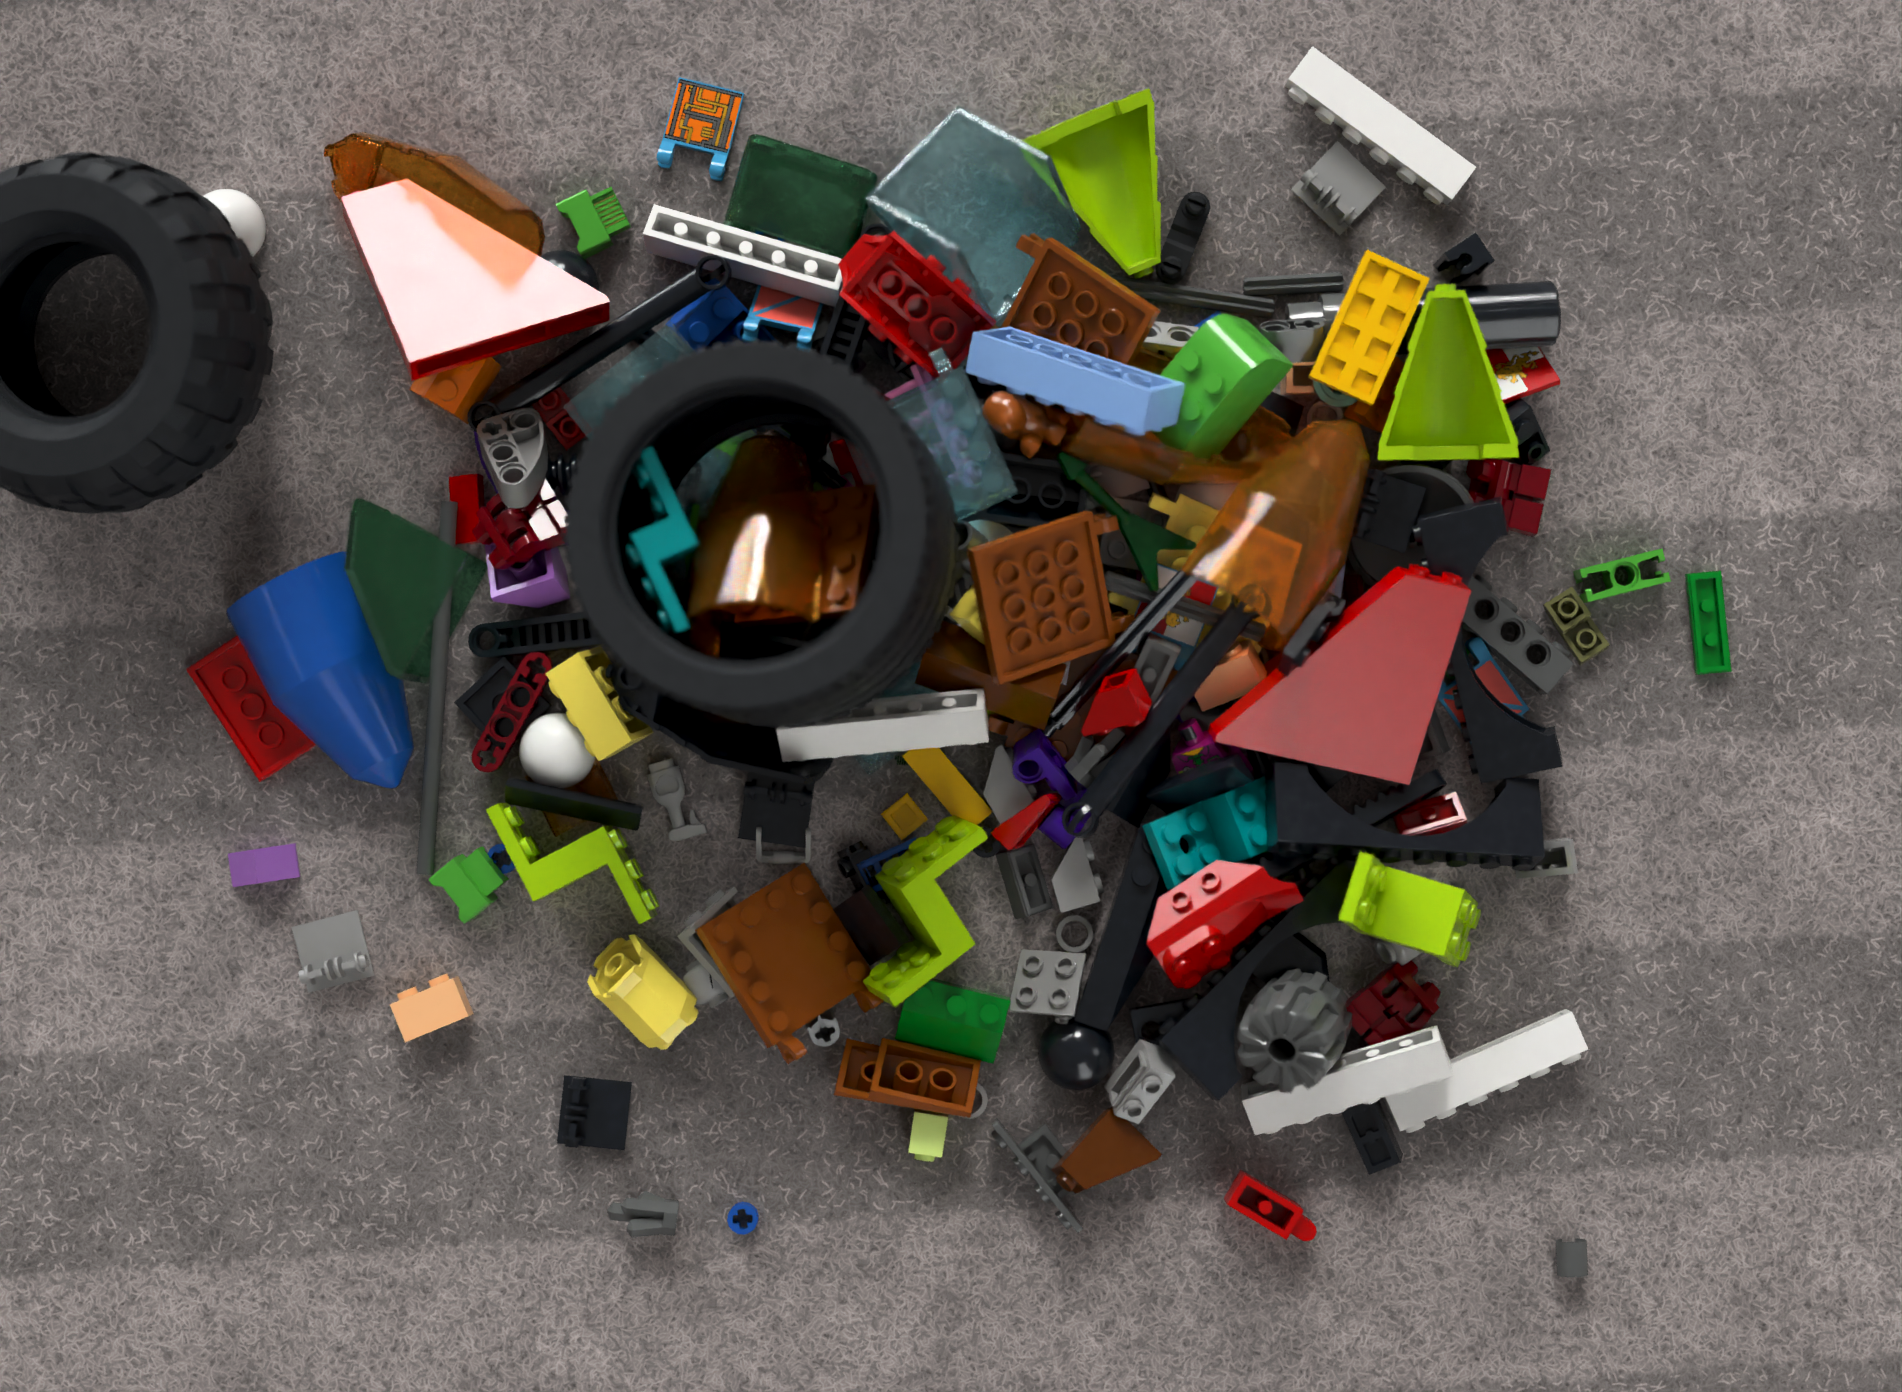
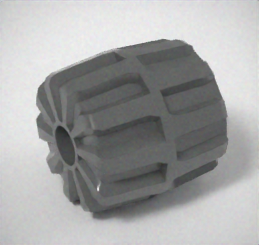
M1301 969L1287 970L1280 979L1272 978L1250 1002L1237 1033V1039L1241 1042L1237 1052L1242 1065L1254 1069L1255 1072L1252 1077L1262 1086L1271 1082L1277 1084L1279 1092L1291 1093L1297 1085H1303L1310 1089L1320 1082L1341 1057L1352 1027V1013L1347 1012L1345 1003L1348 999L1341 987L1337 989L1327 980V975L1318 971L1310 974L1301 972Z

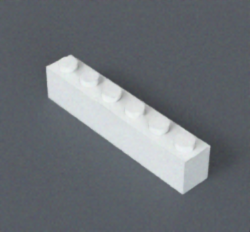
M1313 46L1285 84V87L1289 89L1288 95L1293 100L1302 105L1305 102L1316 109L1315 115L1320 120L1329 125L1334 122L1344 129L1342 134L1347 140L1356 145L1361 142L1371 149L1369 154L1373 159L1383 165L1387 162L1398 169L1396 174L1400 179L1410 185H1413L1414 182L1425 189L1423 193L1425 197L1437 205H1440L1441 202L1448 205L1476 168L1468 160Z
M655 204L643 232L645 248L648 253L697 266L703 257L716 255L724 258L730 264L732 270L731 277L830 306H836L843 286L842 275L838 266L842 260L841 258ZM710 260L704 264L703 269L714 271L722 263L719 260Z
M984 688L879 698L867 703L860 710L854 708L850 710L851 714L839 716L832 719V721L823 722L818 720L814 725L796 727L779 725V727H776L783 762L829 757L838 758L860 754L871 755L881 752L941 748L964 744L974 745L989 742V720Z
M1564 1009L1450 1059L1453 1076L1446 1078L1439 1084H1425L1415 1087L1405 1094H1392L1382 1098L1395 1128L1399 1131L1406 1130V1133H1411L1425 1126L1424 1121L1437 1116V1119H1444L1457 1112L1455 1108L1468 1102L1469 1106H1473L1488 1099L1487 1094L1499 1089L1500 1092L1511 1090L1519 1085L1518 1080L1530 1075L1531 1079L1543 1076L1550 1072L1549 1066L1559 1062L1562 1065L1573 1063L1581 1058L1580 1053L1588 1050V1047L1572 1011Z
M1436 1025L1341 1054L1339 1060L1320 1082L1310 1089L1303 1085H1297L1291 1093L1279 1092L1277 1084L1270 1082L1262 1086L1257 1081H1252L1241 1085V1097L1255 1136L1262 1133L1273 1134L1281 1130L1282 1127L1296 1123L1306 1124L1315 1117L1329 1113L1339 1114L1349 1107L1359 1104H1372L1388 1095L1405 1094L1413 1088L1425 1084H1439L1446 1078L1453 1076L1443 1039Z

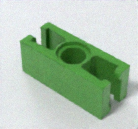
M1663 549L1573 571L1576 584L1583 582L1582 579L1588 577V574H1603L1606 589L1592 594L1590 588L1585 589L1584 593L1579 595L1581 600L1587 603L1670 582L1669 572L1661 573V571L1654 572L1656 578L1642 580L1638 567L1639 562L1650 558L1651 561L1658 560V563L1665 561ZM1618 567L1625 569L1628 573V581L1624 586L1618 584L1614 577Z

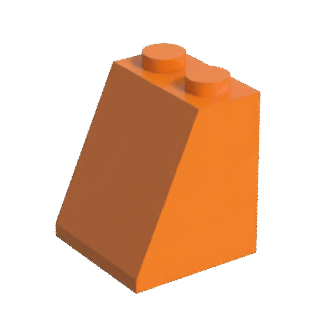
M492 357L414 380L409 390L468 424L470 407L476 402L482 401L502 366Z

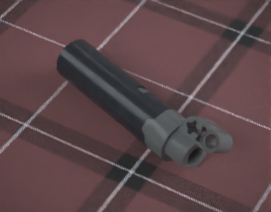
M1539 281L1456 286V290H1465L1487 344L1485 350L1553 346L1557 341L1561 327V307L1559 305V293L1553 282ZM1425 288L1396 355L1409 354L1407 347L1427 293L1435 291V288ZM1346 293L1320 294L1318 301L1286 303L1285 320L1263 322L1259 326V332L1292 363L1314 362Z

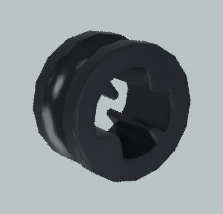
M983 827L984 832L989 837L994 829ZM996 839L992 843L993 850L990 852H985V848L980 851L977 847L973 851L980 857L989 858L998 853L1001 843Z

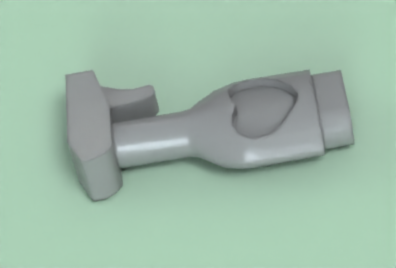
M672 758L648 765L650 774L647 777L653 797L657 803L667 808L673 827L669 832V840L680 841L707 833L706 824H702L698 820L695 810L689 812L691 825H686L680 806L685 795V786L679 765L675 766Z

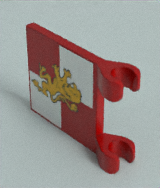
M1540 347L1485 350L1501 388L1500 394L1504 404L1560 384V378Z

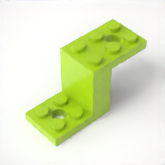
M498 803L486 809L533 902L541 900L608 865L638 924L658 915L655 909L660 906L651 888L648 890L644 889L640 878L644 876L643 871L635 858L629 860L624 850L628 843L620 828L613 829L611 825L603 826L538 860L536 856L540 854L539 847L532 836H525L521 828L525 821L516 806L511 807L507 803Z
M955 815L940 820L936 824L935 830L926 837L914 840L909 845V850L900 857L888 860L882 866V870L875 875L878 883L915 938L913 942L902 945L897 950L896 955L889 961L875 966L870 971V975L863 980L869 992L894 1007L975 945L974 940L935 879L988 838L981 826Z
M1360 852L1339 920L1356 932L1436 956L1443 963L1458 968L1460 961L1465 962L1468 957L1471 942L1467 941L1470 929H1476L1481 910L1477 909L1478 902L1464 889L1387 867L1373 855Z

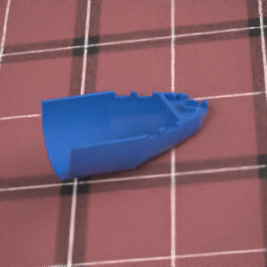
M341 551L303 564L257 587L232 604L227 609L226 615L272 703L351 779L390 789L397 788L401 784L407 764L414 750L398 643L351 553Z

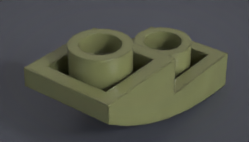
M1570 587L1543 605L1549 618L1580 666L1609 648L1610 644L1591 619V612L1573 587Z

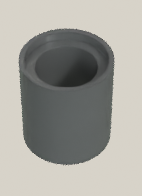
M1575 1238V1242H1562V1239L1556 1240V1268L1558 1276H1588L1587 1240Z

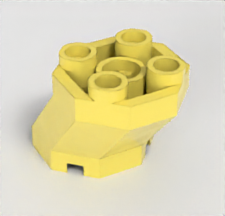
M628 935L630 940L627 941L622 937L616 938L596 958L593 965L598 969L596 976L593 977L590 974L587 983L593 995L602 1001L640 1042L648 1048L658 1047L660 1050H665L670 1047L674 1039L687 1026L696 1020L698 1015V1009L695 1008L697 999L685 983L637 935Z

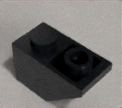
M1520 398L1504 405L1519 442V457L1514 458V460L1520 465L1531 466L1547 454L1550 448L1531 406Z

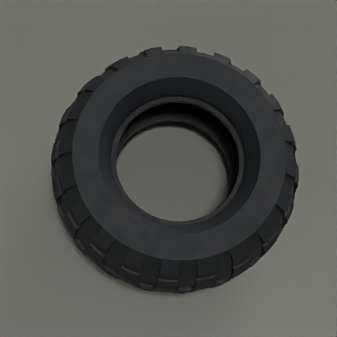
M90 152L67 153L55 156L52 159H38L7 168L0 172V488L10 491L22 501L66 512L97 514L130 512L141 509L155 500L168 499L194 484L203 477L202 473L204 471L212 469L229 456L238 445L236 437L241 432L243 426L252 423L260 409L263 400L257 396L262 385L264 374L270 375L273 363V350L268 347L267 328L273 325L270 302L264 291L261 290L258 281L261 274L243 240L235 236L236 233L231 229V224L220 209L208 198L198 194L186 182L176 176L130 158L104 156ZM114 254L131 270L144 292L150 315L149 346L140 372L122 396L95 413L77 417L65 409L53 397L42 379L35 355L36 322L47 294L66 272L88 259Z

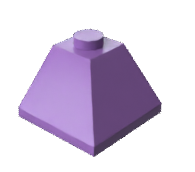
M494 542L490 545H485L490 594L494 602L541 608L570 598L567 570L558 546L548 551L542 549L534 554L527 563L515 562L504 570L494 568L488 559L489 554L496 548Z

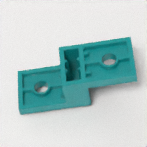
M651 446L642 452L634 465L635 469L632 470V474L639 489H646L650 497V502H647V506L651 516L657 523L631 534L626 543V551L623 553L631 571L638 570L642 583L638 585L646 603L653 602L657 615L654 616L657 627L664 634H668L670 639L674 640L683 636L690 626L662 567L691 555L698 542Z
M1265 775L1255 779L1250 784L1187 806L1142 826L1167 890L1173 889L1215 860L1238 862L1268 850ZM1181 837L1188 843L1189 849L1187 854L1181 850Z

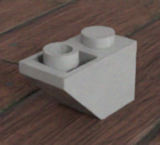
M1002 744L995 748L983 792L985 799L1001 824L1033 803L1032 797L1038 794L1032 783H1023L1014 777L1013 750L1011 747L1005 750Z
M1075 837L1069 844L1051 877V883L1061 913L1100 902L1098 894L1104 893L1099 873L1092 874L1089 861L1095 860L1089 840L1083 842L1082 838Z

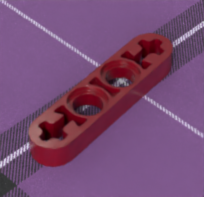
M531 652L521 661L473 749L472 762L479 771L495 772L504 764L549 681L545 673L554 668L551 658L546 654ZM542 658V666L546 670L544 674L537 673L532 682L539 683L535 690L530 684L520 682L519 680L522 675L529 679L533 670L529 667V663L531 661L537 662ZM519 687L526 688L530 693V701L524 707H517L512 701V693ZM502 717L509 718L514 724L513 732L507 737H501L495 729L496 722ZM489 735L496 741L506 743L504 749L496 746L493 752V756L497 759L495 764L488 763L486 766L482 764L484 759L480 756L481 751H489L493 745V742L487 741Z

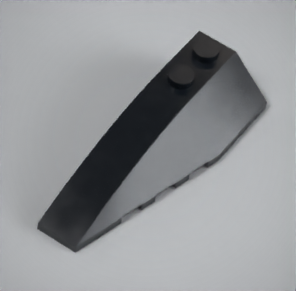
M1140 823L1132 840L1074 1018L1076 1022L1105 1032L1111 1026L1154 957V954L1147 945L1148 937L1146 932L1150 930L1158 898L1171 890H1167L1142 827L1145 825L1144 823ZM1181 838V850L1187 854L1189 849L1188 843Z

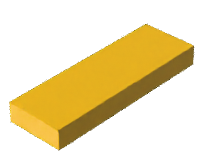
M940 748L912 749L901 755L952 816L955 815L978 825L993 813Z

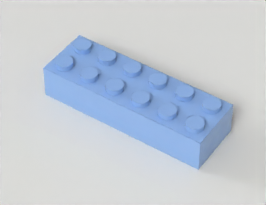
M1010 326L973 332L965 370L966 373L978 376L977 381L987 385L1001 384L1007 386V392L1017 395H1026V393L1034 395L1035 401L1047 405H1055L1057 403L1065 406L1064 410L1068 413L1076 415L1087 413L1095 416L1094 421L1105 425H1114L1116 423L1125 426L1124 431L1134 435H1145V432L1150 430L1162 431L1163 427L1176 425L1185 388L1184 383Z

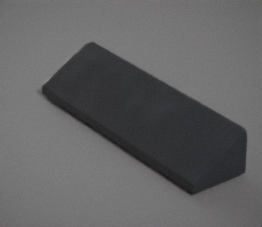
M512 777L506 781L505 802L507 804L635 831L640 826L644 807L639 804Z

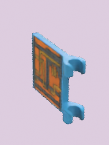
M679 77L663 139L657 153L658 166L670 168L675 147L688 148L714 155L709 168L710 178L722 181L744 93Z

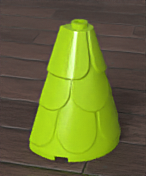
M1150 89L1130 94L1124 99L1109 102L1044 129L1037 135L1034 134L1023 139V146L1030 159L1060 192L1061 198L1089 227V234L1126 275L1134 274L1135 279L1154 272L1153 266L1161 263V203L1157 201L1158 156L1155 154V109Z
M1455 284L1435 285V291L1427 293L1407 347L1409 354L1394 391L1395 398L1378 443L1379 461H1451L1519 457V442L1502 400L1501 388L1485 352L1487 344L1465 290H1456Z

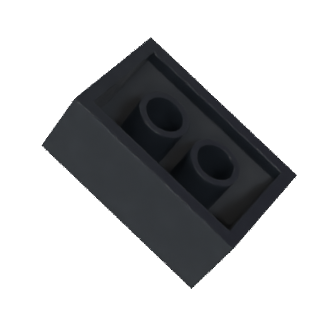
M988 451L979 520L1036 527L1085 511L1087 491L1075 479L1072 481L1067 479L1059 461L1035 457L1030 459L1027 456ZM1086 465L1084 470L1089 475L1091 471V465Z

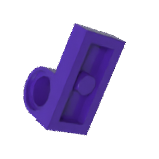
M1040 729L1029 733L1015 743L1013 747V775L1018 781L1035 783L1045 778L1051 790L1054 792L1058 791L1065 801L1077 795V780L1065 768L1064 765L1067 762Z
M1078 781L1077 795L1066 801L1062 797L1060 802L1037 828L1063 850L1069 846L1075 836L1069 834L1064 829L1062 815L1070 804L1078 802L1087 791V788ZM1080 809L1072 813L1070 817V822L1072 821L1074 816L1079 812ZM1090 812L1077 824L1075 833H1079L1087 820L1091 817Z

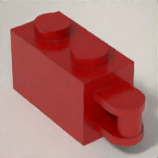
M1240 1169L1223 1198L1228 1206L1286 1240L1290 1234L1302 1241H1310L1316 1236V1226L1309 1218L1302 1215L1304 1210L1300 1204Z

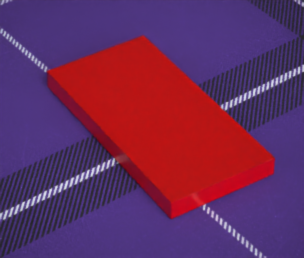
M235 636L186 669L259 782H263L317 746L272 703L238 636Z

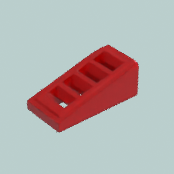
M1057 792L1041 796L996 827L991 834L1007 850L1023 847L1060 802L1061 796Z

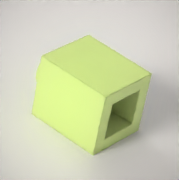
M915 1109L908 1153H914V1158L921 1161L934 1162L935 1157L942 1158L948 1114Z

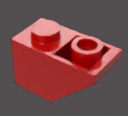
M1136 668L1104 678L1081 729L1083 737L1092 734L1104 735L1114 728L1124 725L1133 727L1145 720L1152 705V700Z

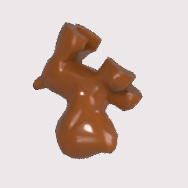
M999 391L992 394L986 400L982 410L984 419L994 430L1010 439L1021 440L1020 451L1030 459L1035 455L1041 443L1049 447L1051 444L1058 445L1068 429L1065 425L1071 417V414L1063 409L1035 401L1034 396H1022L1007 391Z

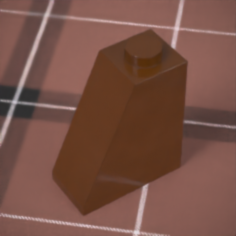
M1113 1107L1104 1110L1051 1170L1057 1175L1056 1181L1062 1188L1068 1192L1073 1191L1076 1194L1158 1160L1162 1154L1128 1120L1114 1115Z

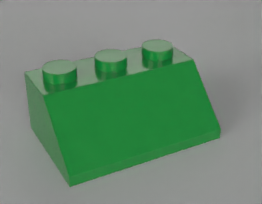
M932 978L904 1000L895 1039L994 1064L1011 1001L1010 997Z

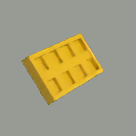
M1366 250L1308 378L1372 406L1430 278Z

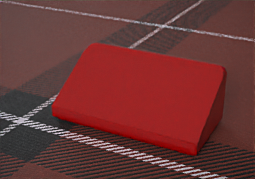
M468 474L449 477L450 501L458 502L455 545L480 543L472 531L480 522L476 512L481 507H485L483 475Z
M1457 792L1424 800L1393 817L1397 833L1410 836H1428L1444 833L1467 823V818Z

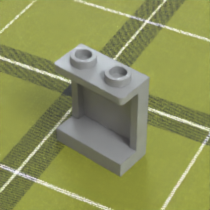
M734 886L725 893L719 889L705 901L708 908L702 913L699 910L692 913L683 922L686 928L677 936L709 974L721 985L730 998L735 996L695 930L737 904L732 898L738 892Z

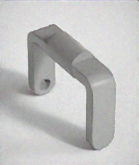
M756 827V859L761 863L773 864L808 863L811 859V828H806V852L762 851V827Z

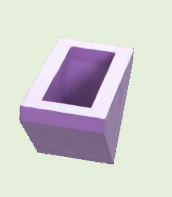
M296 843L228 854L233 887L300 877Z

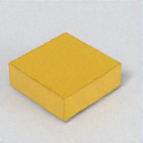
M908 793L881 813L901 840L928 820Z

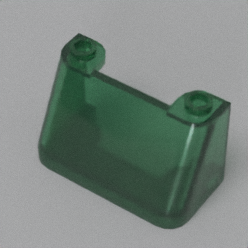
M752 134L749 135L744 148L723 224L755 234L756 231L767 233L843 259L859 240L862 231L868 226L877 199L878 176L866 168L770 137Z

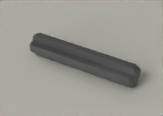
M1340 272L1247 277L1243 281L1244 295L1248 296L1340 292L1343 289L1344 281L1343 275Z

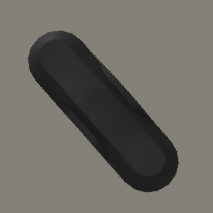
M1190 192L1185 195L1173 220L1161 251V263L1156 264L1155 269L1157 277L1165 284H1176L1181 281L1189 266L1210 212V202L1201 192Z

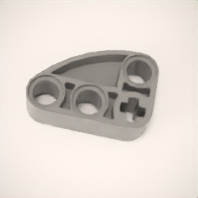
M520 408L487 418L477 426L482 458L502 502L506 506L515 509L525 507L533 500L545 479L548 463L547 444L540 414L532 408Z

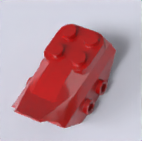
M894 231L886 236H872L864 233L838 264L843 281V288L839 295L871 323L867 329L882 342L886 338L890 339L897 345L893 352L909 365L914 360L942 384L969 354L973 332L990 330L997 322L968 297L972 290L957 277L951 282L942 274L946 269L942 263L931 254L925 259Z
M1215 860L1158 898L1147 945L1176 988L1184 987L1189 989L1198 984L1204 975L1227 965L1230 961L1232 948L1249 936L1261 923L1304 900L1295 883L1283 882L1269 876L1263 866Z

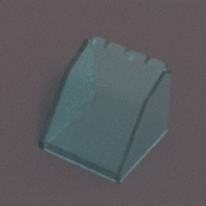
M959 106L864 197L869 207L891 232H896L925 259L930 254L946 267L942 274L951 282L956 277L959 278L972 290L968 297L997 322L1012 306L1005 299L1009 297L1015 301L1035 261V258L1015 247L1020 236L1025 234L1029 237L1031 233H1035L1044 241L1046 238L1053 237L1071 249L1079 241L1076 233L1082 229L1051 156Z

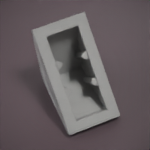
M1557 838L1544 840L1545 857L1531 870H1515L1516 879L1578 873L1573 839Z

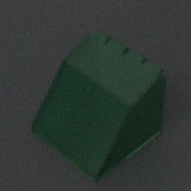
M357 498L353 502L352 511L350 510L344 567L387 673L401 680L426 683L430 675L433 620L453 585L450 639L488 569L487 563L456 546L455 548L439 540L438 536L395 513L394 515L391 514L389 510L363 498Z

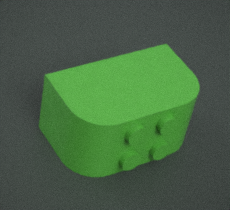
M1230 314L1215 316L1203 324L1191 336L1160 374V376L1184 383L1185 388L1177 424L1163 427L1162 431L1151 432L1184 465L1207 469L1294 364L1248 320Z

